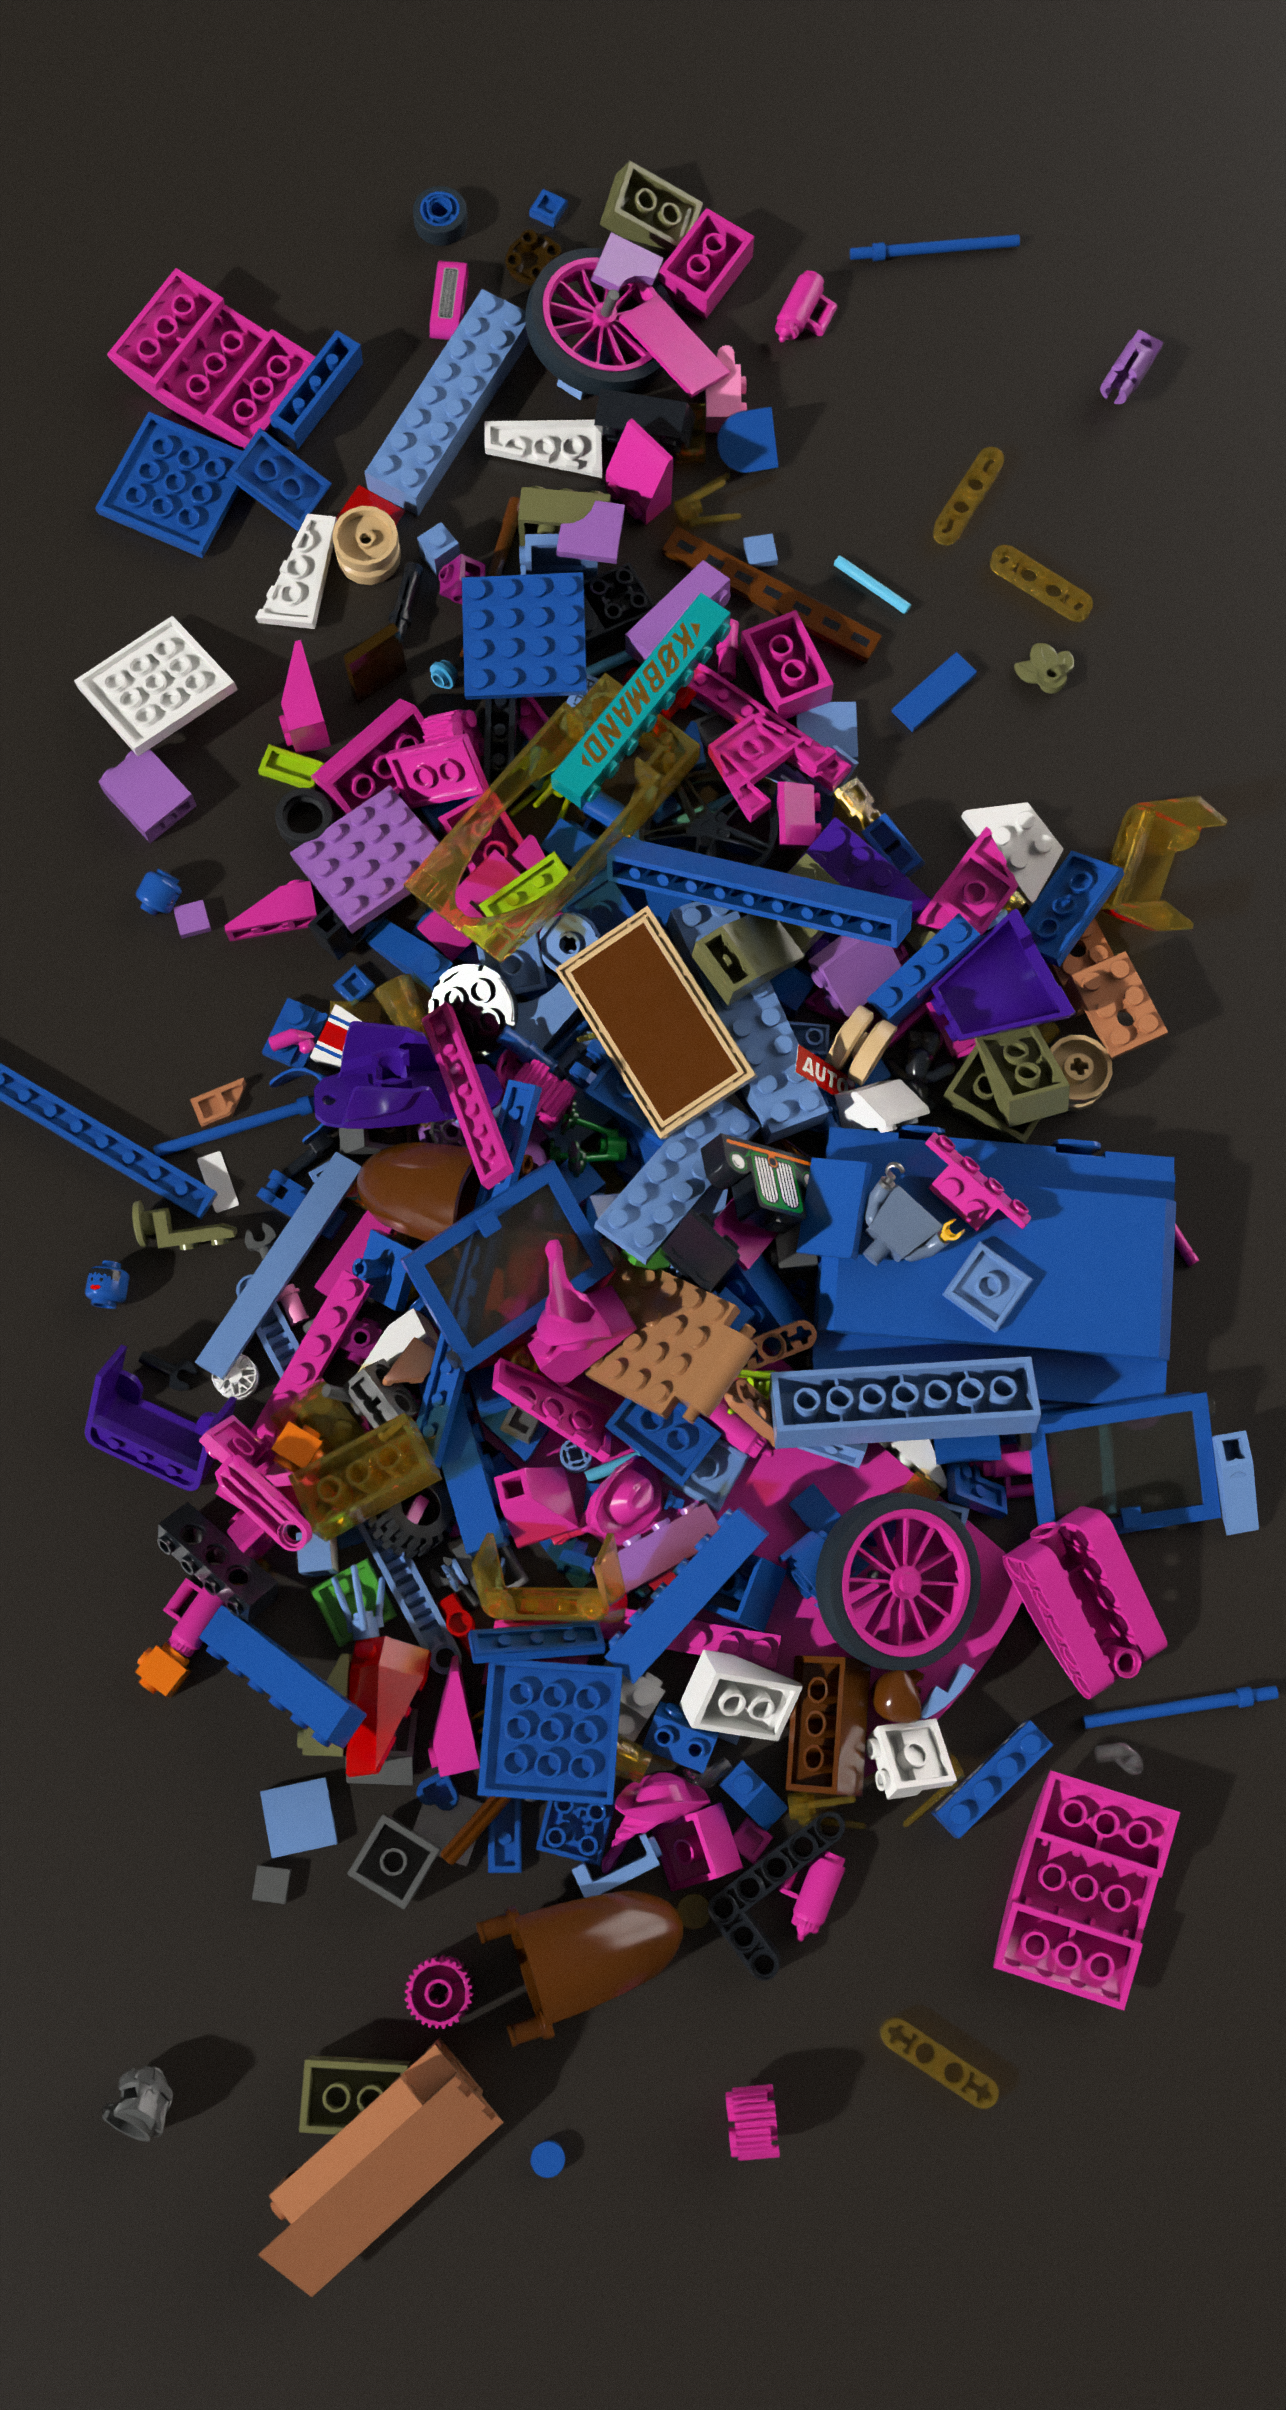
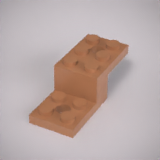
M1095 918L1076 943L1083 948V956L1074 957L1069 953L1060 967L1047 963L1058 985L1062 987L1075 1010V1017L1086 1013L1100 1042L1107 1049L1111 1060L1167 1035L1168 1030L1127 952L1125 951L1114 956ZM1121 1012L1130 1014L1133 1024L1131 1026L1121 1025L1117 1020V1014Z

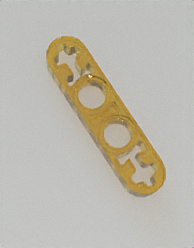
M986 447L978 454L937 518L933 529V537L939 544L951 545L957 541L1000 474L1004 463V455L998 448ZM994 459L995 463H992L987 473H985L983 470L986 461ZM972 479H977L983 483L984 487L980 490H973L969 487L968 482ZM956 502H965L969 506V510L965 513H960L954 509L953 505ZM950 519L954 521L952 530L948 531L947 534L943 533L942 529H945Z
M1000 545L994 549L990 566L997 575L1069 620L1081 622L1088 618L1093 607V600L1086 592L1012 546ZM1005 556L1009 558V561H1006L1004 564L999 562ZM1017 563H1019L1020 565L1018 566L1016 573L1013 572V568H1015ZM1031 570L1036 574L1037 579L1026 581L1022 578L1021 572ZM1050 585L1058 586L1061 590V595L1057 597L1048 595L1046 587ZM1066 594H1069L1070 597L1067 599L1066 604H1064L1063 601ZM1080 602L1083 604V608L1077 611L1074 609V605Z
M891 2017L882 2024L880 2029L882 2041L891 2050L980 2109H988L997 2102L999 2090L996 2083L960 2057L901 2018ZM899 2024L902 2025L901 2032L909 2039H912L913 2033L918 2035L910 2044L908 2053L903 2052L907 2045L901 2040L896 2039L893 2043L889 2041L891 2035L887 2031L890 2026L897 2028ZM922 2043H928L934 2049L933 2059L927 2063L919 2062L916 2058L915 2051ZM950 2063H958L963 2069L962 2078L957 2082H949L944 2076L945 2067ZM971 2072L975 2073V2076L971 2078L974 2083L981 2087L985 2083L989 2084L987 2090L991 2095L988 2099L982 2097L979 2101L976 2100L978 2094L969 2086L966 2087V2092L961 2091V2088L967 2084Z

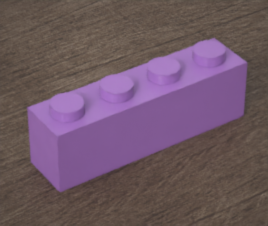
M703 560L625 634V652L643 664L701 592L724 607L731 596L730 578Z
M694 1502L680 1510L682 1514L680 1518L672 1522L669 1518L663 1519L651 1527L654 1531L653 1533L644 1538L639 1533L624 1541L623 1545L625 1548L613 1554L610 1549L594 1558L596 1564L591 1569L610 1604L624 1594V1589L627 1595L672 1570L685 1557L689 1560L699 1552L694 1548L695 1545L706 1533L713 1536L720 1528L707 1503L699 1506L697 1502Z

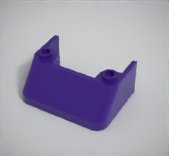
M121 1344L96 1374L85 1427L87 1441L95 1448L187 1491L198 1489L215 1460L206 1452L199 1439L206 1431L233 1415L237 1398L231 1396L218 1414L205 1412L200 1416L197 1424L142 1398L143 1386L138 1377L122 1370L127 1347Z

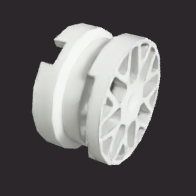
M241 1354L224 1381L213 1374L211 1378L215 1388L224 1397L230 1398L233 1396L237 1400L248 1398L256 1391L259 1385L260 1374L257 1366L250 1358Z

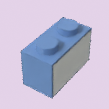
M311 1525L313 1536L311 1541L297 1551L299 1573L306 1578L338 1574L339 1561L335 1534L328 1528H324V1525ZM302 1532L296 1533V1541L301 1540Z

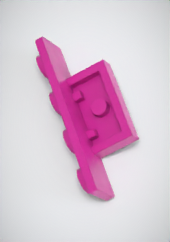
M935 1132L929 1137L925 1144L948 1164L944 1171L928 1187L936 1196L976 1231L997 1209H1000L1021 1229L1026 1227L1031 1216L1028 1214L1029 1210L1022 1202L1009 1198L1004 1193L1003 1186L994 1178L990 1177L988 1179L979 1171V1165L973 1159L959 1154L955 1150V1144L945 1135L939 1136Z

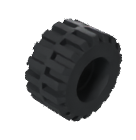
M407 1468L404 1472L399 1471L395 1473L372 1496L370 1502L373 1504L368 1507V1515L373 1517L368 1523L370 1528L374 1527L376 1530L373 1533L375 1539L380 1538L384 1542L381 1545L384 1549L387 1550L391 1547L393 1554L397 1556L404 1552L406 1558H413L416 1554L419 1557L435 1548L452 1532V1527L456 1524L457 1519L454 1516L455 1512L450 1494L446 1489V1481L444 1480L441 1483L437 1479L438 1474L432 1472L428 1475L427 1469L419 1468L416 1472L414 1468ZM419 1495L429 1500L423 1512L424 1526L414 1524L404 1515L401 1500L411 1502Z

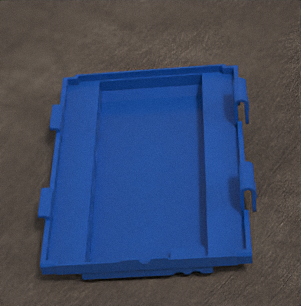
M902 1125L897 1128L896 1132L880 1133V1131L828 1128L827 1144L824 1147V1159L861 1161L873 1164L868 1196L880 1178L886 1176V1166L891 1162H898L904 1167L905 1172L901 1174L898 1168H890V1171L896 1176L894 1180L895 1186L898 1184L943 1226L949 1220L957 1219L950 1224V1231L953 1234H958L963 1229L965 1231L958 1239L949 1240V1244L932 1257L914 1262L906 1261L903 1258L901 1261L896 1262L887 1255L878 1266H875L863 1255V1252L873 1242L864 1232L868 1225L863 1220L857 1260L818 1256L812 1323L816 1329L817 1338L810 1352L811 1370L1031 1357L1040 1410L1072 1406L1074 1409L1086 1408L1087 1405L1099 1406L1164 1395L1166 1392L1167 1361H1169L1176 1221V1201H1174L1175 1157L1108 1151L1104 1152L1102 1156H1094L1092 1154L1101 1150V1143L1075 1139H1058L1053 1141L1050 1146L949 1137L955 1144V1150L959 1154L973 1159L979 1165V1171L988 1179L991 1177L997 1180L1003 1186L1004 1193L1012 1200L1017 1199L1022 1202L1029 1210L1028 1214L1031 1216L1026 1227L1021 1229L1000 1209H997L976 1231L928 1188L948 1164L931 1150L925 1142L934 1132L939 1136L945 1135V1129L929 1126ZM978 1242L985 1244L1033 1279L995 1333L942 1295Z

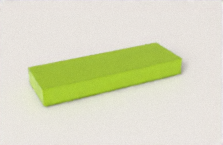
M554 851L480 903L479 907L495 930L498 931L569 881L573 876Z

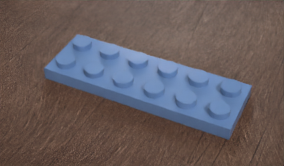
M724 1099L670 1135L596 1220L594 1228L646 1265L669 1239L688 1213L697 1206L713 1187L705 1174L701 1148L720 1133L752 1141L759 1133L761 1125Z

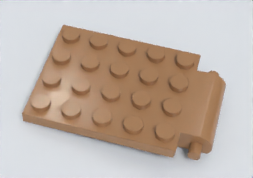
M624 1259L618 1265L617 1270L605 1287L612 1285L615 1288L637 1329L581 1374L666 1420L678 1402L688 1407L682 1417L691 1424H694L700 1414L710 1418L756 1350V1344L750 1340L756 1330L746 1323L740 1332L730 1328L740 1313V1309L735 1304L661 1269L654 1271L635 1266Z

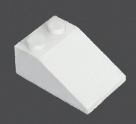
M703 1650L679 1705L691 1728L779 1741L803 1686L800 1682L735 1655Z

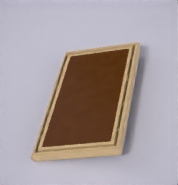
M648 905L555 969L660 1140L667 1139L670 1135L757 1078L756 1073Z

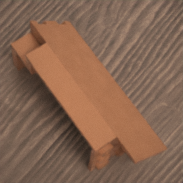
M440 2037L389 2088L291 2176L287 2174L269 2195L272 2200L270 2206L280 2220L284 2221L287 2219L290 2225L258 2255L310 2297L319 2292L504 2123L483 2098L481 2087Z

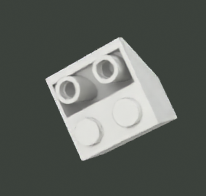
M901 1079L879 1081L835 1094L842 1128L875 1131L874 1128H877L880 1133L889 1132L897 1129V1123L900 1126L918 1123V1117L930 1113L929 1107Z

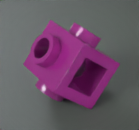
M460 554L441 568L439 573V594L451 599L455 603L462 604V578L485 577L486 564Z
M363 1317L362 1321L354 1319L340 1346L343 1353L346 1354L345 1359L357 1365H363L384 1333L379 1329V1323ZM360 1334L367 1336V1340L363 1344L356 1343Z

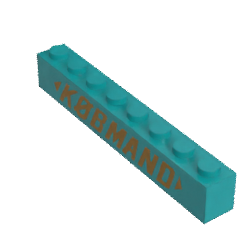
M701 592L551 775L552 788L581 809L587 802L592 803L601 791V784L606 778L610 780L617 773L620 767L619 762L625 755L630 756L635 751L640 736L644 732L649 733L657 722V716L662 709L668 710L676 698L675 693L681 686L685 688L694 677V670L700 663L704 665L709 660L713 652L712 648L718 640L723 642L731 631V612Z

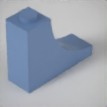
M559 982L543 996L532 1001L518 1003V1021L515 1031L528 1041L534 1040L537 1042V1047L546 1053L577 1019L581 1011L567 988Z

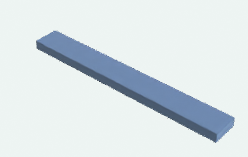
M338 1152L334 1153L196 1359L195 1363L224 1381L351 1190L362 1166Z

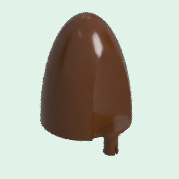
M421 1142L400 1143L380 1150L365 1161L357 1176V1190L361 1201L378 1222L424 1241H429L474 1210L481 1184L468 1148ZM524 1155L517 1181L522 1179L521 1174L528 1175L533 1167L532 1156ZM521 1201L509 1210L494 1266L500 1270H504L509 1262V1252L504 1248L514 1231ZM466 1238L452 1247V1251L459 1261Z
M634 1890L618 1891L577 1899L520 1915L516 1906L512 1905L504 1910V1914L482 1922H476V1928L482 1944L511 1934L522 1977L535 2013L534 2017L512 2025H506L513 2047L542 2037L544 2040L555 2038L553 2023L598 2006L656 1977L676 1954L683 1936L681 1916L669 1902L650 1893Z

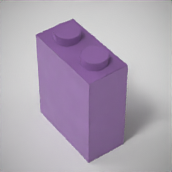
M151 749L139 757L131 750L123 762L116 767L109 768L103 774L102 779L98 781L104 794L150 844L197 806L192 794Z
M842 935L807 961L813 971L811 978L825 994L823 1000L832 1012L838 1011L847 1017L851 1016L859 1005H865L868 1002L867 998L901 967L892 947Z

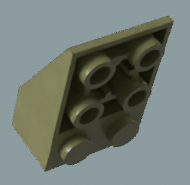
M749 914L722 925L696 941L691 957L726 1005L729 1006L804 959L805 955L779 921Z

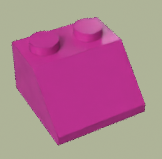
M778 782L776 790L779 817L778 851L807 850L821 834V823H815V811H820V793H814V785Z
M722 1802L681 1816L673 1823H660L651 1829L663 1854L660 1856L671 1892L713 1880L743 1868Z

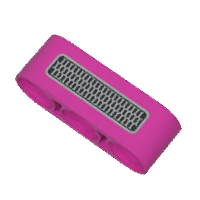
M438 261L430 318V338L450 340L462 321L468 284V263Z

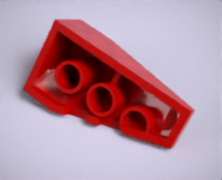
M386 1636L356 1640L350 1665L349 1700L363 1710L367 1716L347 1743L346 1775L348 1777L379 1774L397 1739L395 1732L402 1718H408L412 1710L409 1705L416 1691L421 1692L426 1683L432 1656L430 1650Z

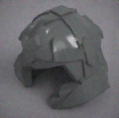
M143 2066L141 2069L131 2068L123 2073L118 2085L119 2090L122 2091L120 2101L105 2104L102 2107V2118L116 2130L140 2141L149 2142L153 2137L158 2138L163 2134L166 2113L171 2107L173 2091L167 2085V2080L162 2074L163 2071L156 2067Z

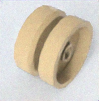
M359 506L349 509L339 517L333 528L332 540L339 568L344 575L358 584L365 585L381 583L391 577L400 565L401 558L398 532L393 519L385 511L371 506Z
M859 1005L850 1018L842 1025L824 1060L837 1070H842L850 1059L853 1058L854 1060L848 1069V1078L860 1086L868 1079L897 1031L896 1026L883 1019L868 1033L874 1016L873 1012L862 1005Z
M1069 1035L1059 1039L1050 1047V1051L1070 1085L1068 1111L1078 1112L1094 1104L1108 1087L1112 1077V1060L1107 1049L1097 1040L1086 1035Z

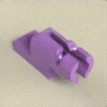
M1138 329L1102 382L1100 391L1103 397L1107 399L1112 390L1117 388L1119 389V395L1114 404H1123L1131 393L1136 391L1164 342Z

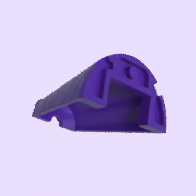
M1017 908L1005 916L931 987L935 998L930 1000L938 1017L943 1014L946 1016L949 1024L944 1026L953 1043L957 1040L960 1042L1064 1020L1076 1015L1062 987L1058 986L1037 949L1032 934Z

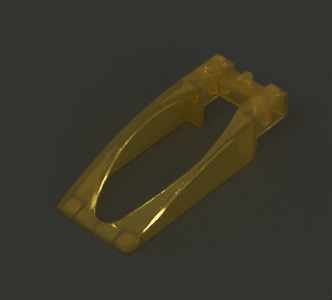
M607 673L597 681L575 708L566 702L560 706L403 884L405 889L499 963H502L529 940L607 864L606 854L623 837L631 838L700 760V744L662 715L658 714L657 722L649 733L644 732L638 739V744L652 755L646 762H643L638 757L635 759V789L629 804L557 887L549 894L503 914L483 918H473L464 915L456 906L455 896L460 879L472 855L502 813L531 785L558 768L624 687Z

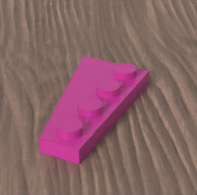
M503 1358L497 1361L494 1365L492 1389L601 1462L604 1463L609 1458L611 1432L604 1426L613 1415V1407L566 1386L560 1388L552 1380Z

